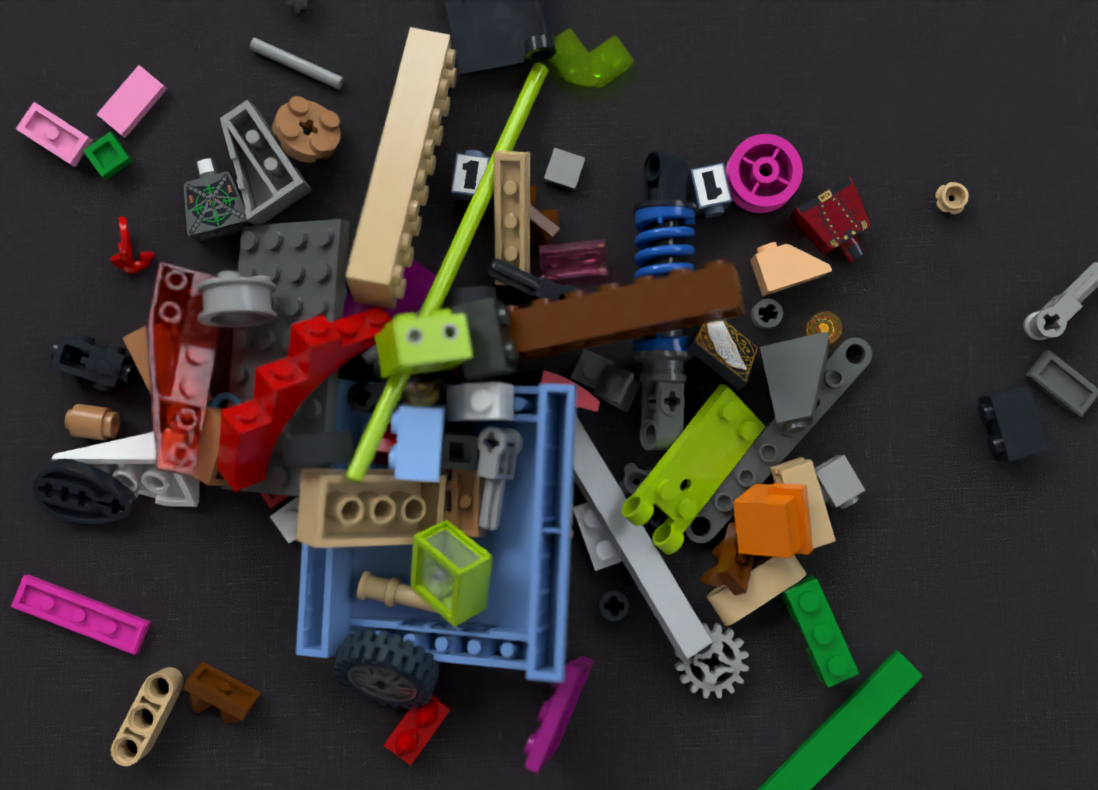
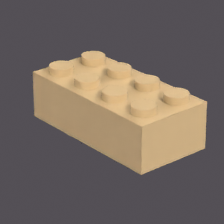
M302 469L296 540L314 548L413 544L414 535L443 521L447 475L441 474L438 482L395 479V469H368L362 483L357 484L344 477L347 469Z

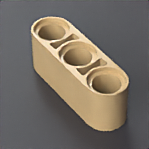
M795 555L791 558L765 556L753 564L746 593L735 596L727 586H719L707 595V599L723 624L728 626L800 581L806 575V572Z
M163 668L150 675L144 681L111 747V756L119 765L131 766L146 756L152 749L184 685L183 676L176 668ZM159 678H163L168 682V693L163 692L159 688ZM143 709L151 711L153 723L147 722L144 719ZM128 739L136 743L137 753L129 750L127 746Z

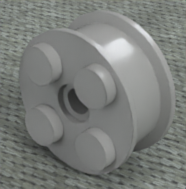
M221 272L218 274V279L204 280L197 286V292L203 295V312L198 315V321L217 327H251L272 323L277 320V313L272 311L271 294L276 291V285L272 282L270 276L259 275L248 278L240 277L238 272Z

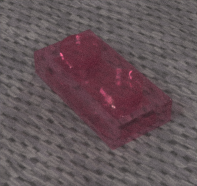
M605 239L539 246L541 276L548 280L607 274Z

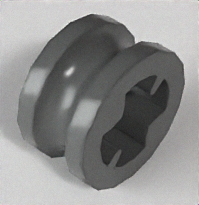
M763 299L755 304L751 310L753 324L763 330L772 329L780 323L783 317L781 305L773 299ZM769 306L773 309L771 314L775 313V318L769 319L765 323L760 319L763 315H759L758 312L759 309L764 310Z

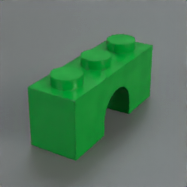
M806 575L800 581L781 592L780 594L791 619L796 622L808 647L805 650L818 680L825 686L831 687L858 675L857 667L817 578Z

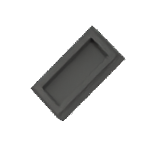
M1050 350L1044 351L1025 375L1028 380L1076 418L1082 417L1098 397L1097 387Z

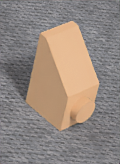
M776 242L757 248L758 253L750 259L762 296L823 277L832 271L830 264L789 244L777 247Z

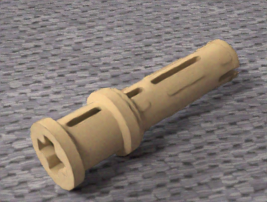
M365 570L360 578L357 588L358 600L365 601L366 599L384 602L385 606L390 608L400 604L438 613L410 588V585L402 584V580L398 577H392L391 579L373 575L372 571Z

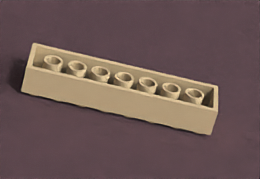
M410 27L346 274L354 302L395 310L397 299H403L406 279L403 278L405 267H411L414 256V247H410L413 236L418 237L421 228L422 218L418 216L420 205L425 206L427 203L429 186L425 185L427 175L433 176L436 156L433 155L435 145H441L443 126H440L442 116H448L450 97L447 96L449 87H455L457 68H454L456 50L451 49V39L448 34Z

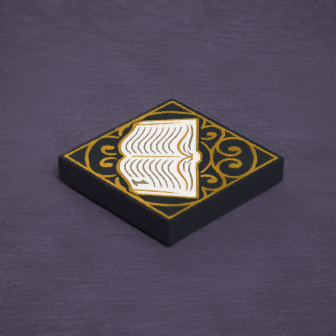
M726 320L697 325L687 350L732 386L740 390L748 382L759 347Z

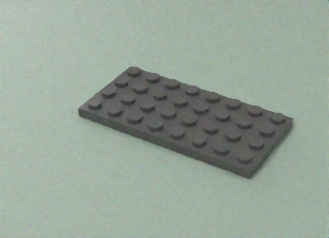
M333 219L242 226L238 273H240V277L251 278L264 275L272 278V282L276 285V291L271 294L272 311L277 313V320L259 326L234 327L229 393L234 394L239 399L240 404L253 399L257 367L288 357L292 324L323 315L329 322L343 318L349 221ZM339 368L310 393L287 422L273 448L268 463L266 480L239 491L300 496L302 469H332V464L286 467L282 439L290 436L335 432ZM228 399L227 408L235 406V403ZM221 486V489L233 490L231 486Z

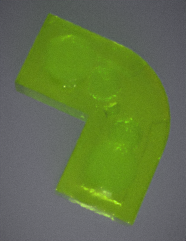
M568 28L554 38L557 53L550 60L562 77L571 85L574 83L583 87L595 86V88H600L634 65V59L616 35L590 53L587 52L571 28Z

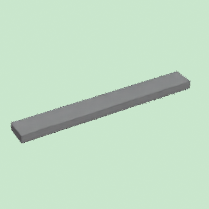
M576 416L573 479L682 661L687 660L711 644L712 640L643 525L634 526L622 515L621 509L627 499Z

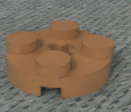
M294 96L288 103L279 108L272 124V132L274 137L275 134L281 142L280 147L287 155L302 162L312 163L316 162L318 158L325 157L327 159L335 152L341 137L338 126L340 119L333 111H329L323 106L308 101L303 97ZM302 127H307L312 132L306 135L303 133Z

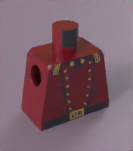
M851 177L798 207L790 215L795 224L822 254L826 255L839 247L850 263L866 253L857 235L871 226Z

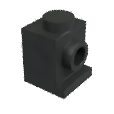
M445 424L441 468L476 470L479 436L473 435V425Z

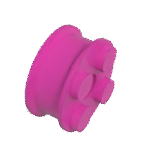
M759 134L744 140L735 149L725 168L731 198L739 207L753 213H768L782 207L797 191L802 180L803 167L797 150L787 140L772 134ZM760 171H764L767 176L761 175Z

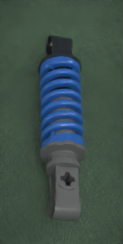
M652 151L645 159L643 166L644 202L633 206L635 227L641 232L634 240L635 246L641 250L634 257L635 264L641 268L635 272L634 279L650 275L654 276L655 280L669 277V271L679 268H690V272L695 270L694 265L691 263H679V257L692 256L695 253L693 246L680 245V239H690L695 235L693 228L680 227V222L695 224V213L697 212V205L686 201L688 164L683 156ZM684 328L640 337L643 340H634L631 358L642 361L643 373L639 374V382H642L640 443L645 450L668 451L684 430V383L687 380V375L683 373L684 362L695 359V355L687 350L692 336L684 335ZM656 400V403H650L649 401ZM669 401H676L675 404H669Z

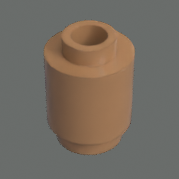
M76 404L66 413L65 427L69 429V433L73 437L106 441L108 438L114 439L117 436L120 428V415L118 412H113L111 408Z

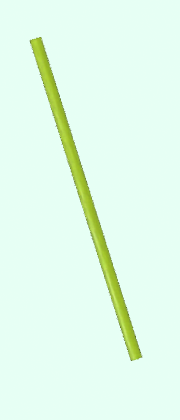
M541 63L533 65L494 152L513 150L548 73V68ZM494 152L417 319L430 317L431 312L440 310L494 192ZM409 339L412 342H416V339ZM410 375L389 378L344 476L346 479L357 484L362 483Z

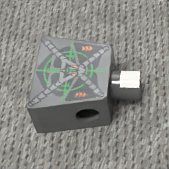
M213 158L196 162L199 179L184 183L188 236L197 242L241 231L242 226L254 225L247 220L246 208L242 193L238 188L237 178L230 172L219 173L216 160Z

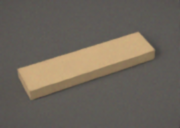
M496 151L494 152L495 258L529 274L530 152ZM495 280V285L508 286L498 280Z

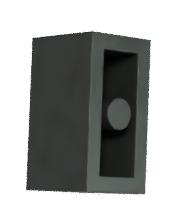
M492 297L452 307L453 314L465 313L472 357L463 362L465 378L480 380L515 372V362L518 361L519 355L514 340H510L508 327L512 325V318L508 306Z

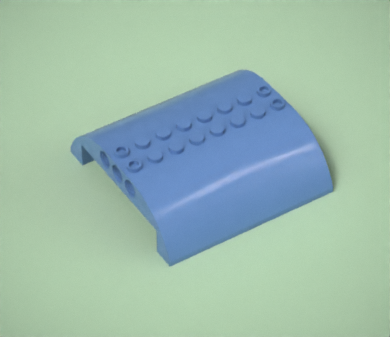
M338 379L335 432H352L355 454L373 414L357 412L348 403L349 389L357 381ZM540 384V387L514 386V420L446 422L445 418V424L473 425V435L479 436L482 430L487 427H497L501 430L512 428L520 433L523 440L522 450L516 459L514 480H505L499 528L497 530H487V537H469L492 556L487 608L484 611L454 627L438 613L400 604L390 608L386 607L384 602L366 599L365 601L358 600L357 588L365 570L372 571L373 575L391 579L392 577H398L402 580V584L410 585L413 544L314 548L302 542L296 655L329 658L338 654L344 638L350 633L355 634L356 631L360 630L366 633V630H374L376 634H379L380 631H384L390 637L396 634L401 636L400 640L406 641L410 639L414 641L415 647L423 646L426 648L425 653L431 652L434 660L527 670V679L563 682L565 677L577 385ZM446 391L408 399V402L446 405ZM397 404L394 412H396V409L399 410V406L402 404ZM487 440V443L494 444V440ZM507 443V446L514 445L513 443ZM478 449V457H477V467L479 466V458H480V451H479V449ZM351 461L333 463L332 469H348ZM371 462L368 469H389V465Z

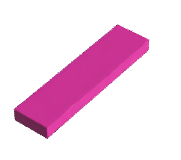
M29 574L23 575L11 605L12 608L133 655L139 653L151 624L148 620Z

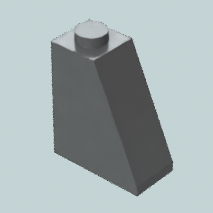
M827 332L760 347L779 432L786 430V433H798L806 430L807 425L813 424L830 349Z

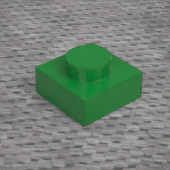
M111 132L83 150L101 177L106 180L133 162L119 140Z

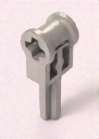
M1098 262L1092 263L1061 295L1054 296L1040 311L1033 312L1026 317L1023 327L1024 332L1029 338L1041 341L1047 338L1058 337L1065 331L1067 321L1083 307L1080 303L1098 287Z
M487 427L482 430L478 437L480 458L477 476L485 477L479 525L483 529L497 530L499 528L505 480H514L516 459L522 450L523 440L520 433L512 428L501 430L497 427ZM487 440H494V444L487 443ZM507 443H513L514 445L507 446Z

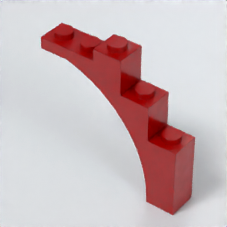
M380 306L333 322H329L323 315L292 324L288 357L257 367L253 399L221 410L217 470L234 492L266 480L268 463L273 448L287 422L298 407L318 385L340 366L367 348L377 345L375 336L385 329L386 324L394 321Z

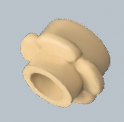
M949 182L946 186H940L936 191L937 207L944 213H960L968 202V191L962 184L956 182ZM949 196H953L954 201H950Z

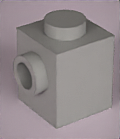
M836 455L814 468L824 502L828 506H840L841 509H845L859 500L857 495L865 491L845 455Z

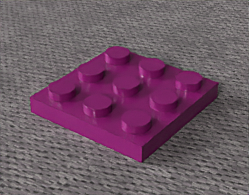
M580 656L574 661L571 660L569 664H565L564 681H553L551 687L555 688L556 692L549 701H545L540 711L538 721L542 722V725L536 734L530 736L524 754L529 757L524 767L538 773L556 754L594 663L593 660L585 656Z

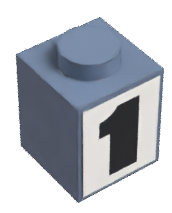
M466 150L465 154H456L451 188L454 200L471 202L490 157H485L483 152L476 150Z
M724 163L691 169L687 180L692 202L697 205L695 215L704 213L705 217L709 218L725 213L724 209L728 208L731 204L732 198Z

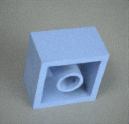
M404 402L399 406V410L396 409V412H393L391 433L397 434V444L390 448L389 469H395V479L439 481L442 473V441L445 428L446 405Z

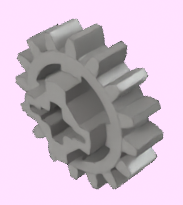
M702 623L712 643L687 660L676 663L675 668L677 671H685L680 676L683 684L692 681L689 687L692 693L701 688L704 698H708L710 691H714L718 698H722V689L726 688L730 693H734L732 683L736 681L743 684L744 680L739 673L740 671H748L749 667L741 662V660L749 657V654L746 650L738 649L744 643L740 637L731 640L734 635L732 629L728 628L722 633V627L719 623H715L713 630H709L707 624ZM723 641L731 648L733 657L724 655L722 652ZM712 653H714L720 661L718 663L713 662L711 667H709L704 660L705 658H711ZM690 663L701 668V679H698L692 673ZM729 672L723 679L717 681L720 675Z

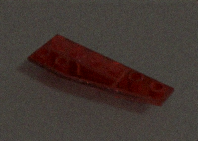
M160 262L158 265L146 326L156 470L193 476L220 327L206 325L198 321V315L203 312V295L197 292V286L204 280L218 279V277Z

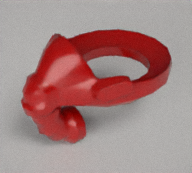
M118 217L121 233V242L118 243L120 252L109 260L113 266L127 274L134 275L151 264L154 252H142L139 254V261L133 260L127 218Z

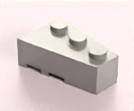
M246 100L220 118L230 158L233 160L238 178L236 179L238 188L244 200L245 214L249 222L254 225H263L312 191L289 155L281 149V143L276 136L274 137L272 130L260 112L249 100Z

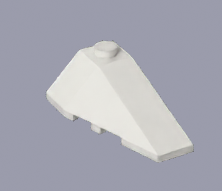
M155 431L56 453L51 458L52 461L57 459H73L103 470L121 481L135 494L136 498L139 494L156 498V504L164 506L197 507L199 503V480L183 471L192 441L189 431Z

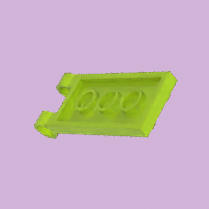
M720 384L635 493L624 502L621 509L622 515L634 526H641L651 518L654 504L668 518L655 530L652 541L665 554L676 552L683 544V533L766 426L728 386ZM687 479L686 486L681 490V482Z

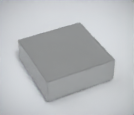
M554 148L544 181L575 191L585 158Z

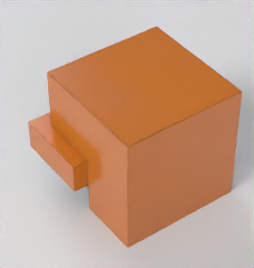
M774 483L773 485L754 484L733 501L738 551L740 554L791 558L794 554L808 555L813 550L807 485Z

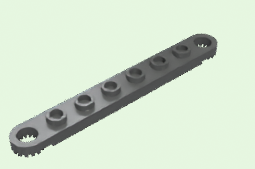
M861 338L847 339L827 358L812 425H807L806 430L798 433H786V430L779 432L776 417L771 420L696 516H703L709 521L710 527L707 533L700 536L695 535L690 524L685 530V534L690 540L697 543H706L712 540L733 517V501L754 484H762L772 473L770 467L778 465L784 460L868 366L872 359V350L865 340ZM851 345L857 346L862 351V360L857 364L849 362L846 358V350Z

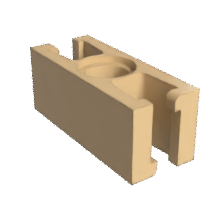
M799 457L770 467L775 483L807 485L813 548L836 541L812 460H804L803 457Z

